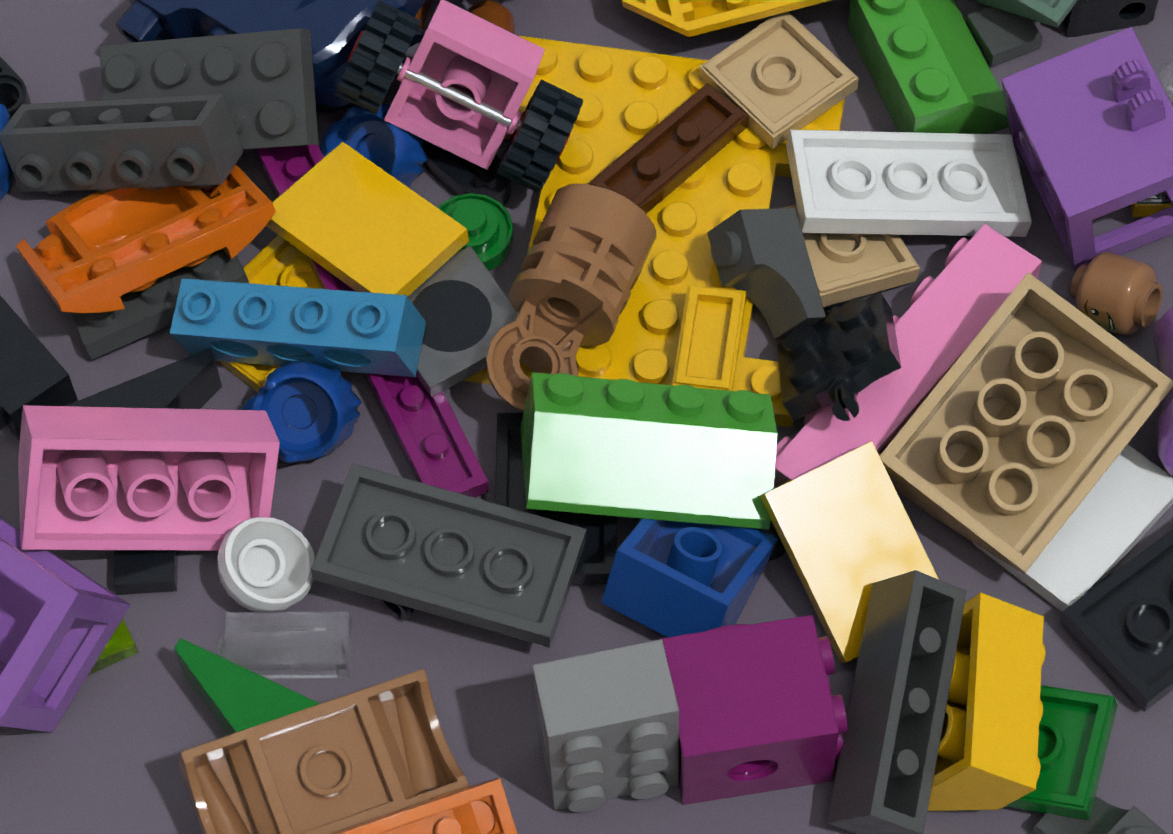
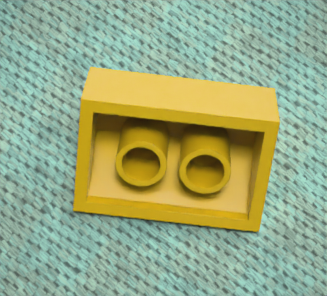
M981 592L964 603L928 811L999 810L1036 790V782L1041 769L1038 758L1039 723L1043 714V704L1040 700L1041 669L1046 654L1043 644L1044 616Z

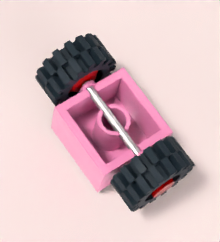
M379 0L365 30L361 31L347 60L349 64L334 95L377 115L397 73L399 74L397 80L401 82V85L385 116V121L488 170L506 133L512 135L511 141L505 150L497 173L539 193L566 146L574 126L573 124L583 104V99L541 79L523 114L518 111L535 77L545 49L448 1L441 0L413 59L407 57L403 64L401 62L421 20Z

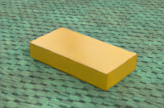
M688 284L672 381L673 386L690 385L695 388L733 391L746 303V291Z

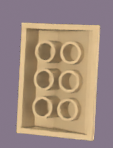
M1028 272L881 453L880 458L898 492L921 510L1022 574H1025L1172 389L1173 381Z

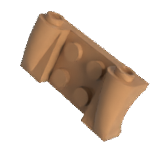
M424 669L181 751L178 760V767L203 834H332L428 801L431 797L469 786L465 774L454 759L443 735Z

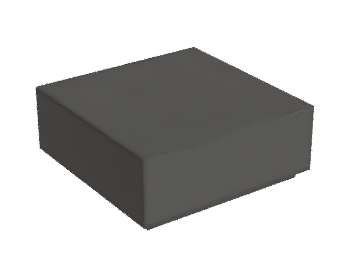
M991 6L967 15L966 24L991 67L1041 47L1042 35L1029 18Z

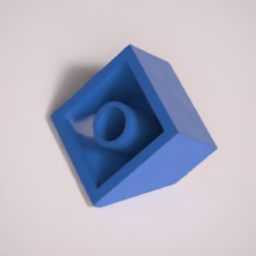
M642 519L617 549L601 603L666 637L705 632L713 628L736 624L776 546L778 538L757 528Z

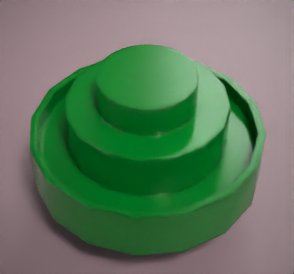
M468 193L454 196L439 205L438 209L468 230L469 242L458 252L471 246L488 271L503 263L511 252L514 237L510 214L500 202L487 195Z

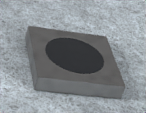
M471 246L452 256L408 296L409 300L426 321L416 377L430 397L486 368V357L490 341L500 328L512 323L517 314L505 293Z

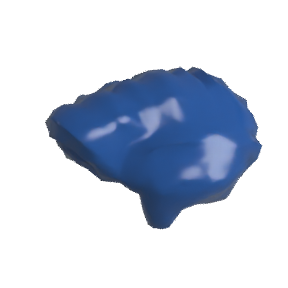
M384 102L377 115L357 105L347 109L346 114L341 120L335 121L328 126L319 146L320 151L325 157L340 143L344 142L407 187L424 172L422 165L428 160L423 148L424 139L384 120L391 104Z
M292 361L268 374L264 385L259 388L258 394L246 401L243 410H264L267 412L280 441L278 458L284 462L292 463L319 459L322 456L330 455L337 447L341 446L352 435L354 424L360 416L357 408L362 402L352 391V383L341 376L340 369H328L308 361Z

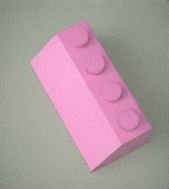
M23 405L18 455L20 544L22 550L219 551L225 535L237 524L254 517L270 518L280 441L267 412L264 410Z

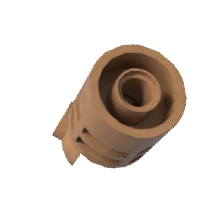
M569 184L556 191L533 240V246L529 248L521 265V273L517 274L508 293L511 306L517 314L513 322L500 328L490 341L486 357L487 374L491 385L497 395L512 408L524 412L530 378L523 373L520 368V362L526 364L535 373H566L578 377L575 355L579 346H598L608 342L618 324V316L622 313L629 300L631 289H633L657 237L655 226L646 213L626 197L609 189L589 184Z

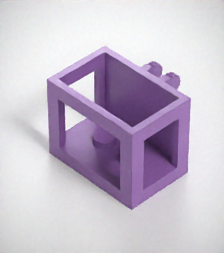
M1132 27L1001 79L1009 130L1013 143L1075 272L1082 264L1088 265L1095 256L1102 252L1109 251L1121 255L1173 234V106ZM1165 192L1172 207L1094 237L1092 220Z
M1 517L0 726L53 732L131 605L52 551L22 550L20 530Z

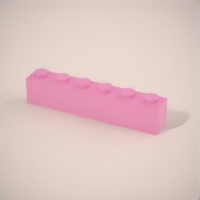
M986 224L978 230L970 241L965 237L960 239L950 251L945 262V269L936 279L928 276L922 281L912 296L911 307L901 318L896 315L893 316L901 368L874 381L858 392L859 413L855 418H853L849 411L850 420L842 421L837 419L832 411L833 405L820 408L806 415L804 419L805 426L793 440L787 436L777 444L774 488L867 442H873L880 456L1024 276L1029 272L1038 279L1042 260Z

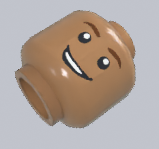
M1105 251L1095 256L1088 265L1082 264L1076 270L1071 282L1070 294L1073 298H1076V308L1103 329L1129 336L1138 331L1141 326L1145 328L1150 326L1155 320L1162 303L1163 287L1162 284L1157 283V276L1152 266Z

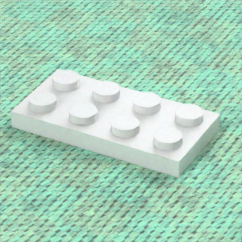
M790 130L786 148L802 233L974 236L984 224L1003 236L1026 237L1032 220L1012 135Z

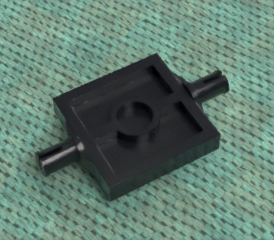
M881 292L867 299H854L845 305L841 302L830 305V308L829 306L823 307L826 317L822 319V322L814 326H801L788 334L783 342L777 344L782 404L793 421L820 408L833 405L832 411L837 419L842 421L850 420L849 411L853 418H855L859 413L858 392L874 381L901 368L892 309Z

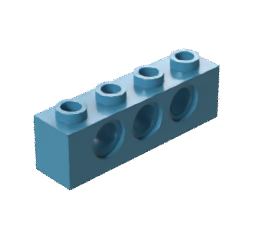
M182 278L169 334L190 355L210 348L215 361L283 366L292 361H308L328 369H340V371L416 377L426 321L406 295Z

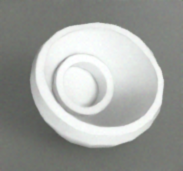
M254 517L242 521L225 535L220 545L217 556L220 582L231 598L239 605L251 611L265 614L281 612L301 601L308 594L314 581L312 580L311 567L315 560V555L310 543L301 532L282 520Z

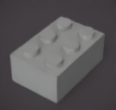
M662 639L532 665L539 742L554 811L569 808L572 812L591 811L604 805L608 799L631 795L634 799H650L664 794L669 787L678 785L679 707Z

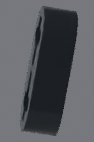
M426 140L424 141L423 148L428 157V160L424 163L430 174L455 196L468 193L487 195L500 202L503 207L509 201L511 196V180L497 173L502 159L496 154L488 170L459 156L457 159L448 151L438 155L437 148L439 146ZM474 174L484 183H489L495 179L496 187L491 189L486 185H482L476 189Z

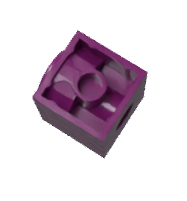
M813 615L757 624L726 625L705 632L661 638L679 707L678 784L682 805L832 781L835 758H839L843 746L841 733H847V718L841 694L831 695L829 675L834 674L831 643L828 636L818 637Z

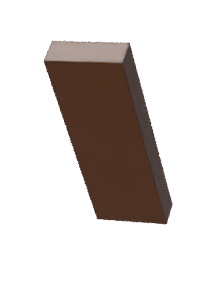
M707 83L588 184L609 189L626 197L647 214L748 127L749 116Z

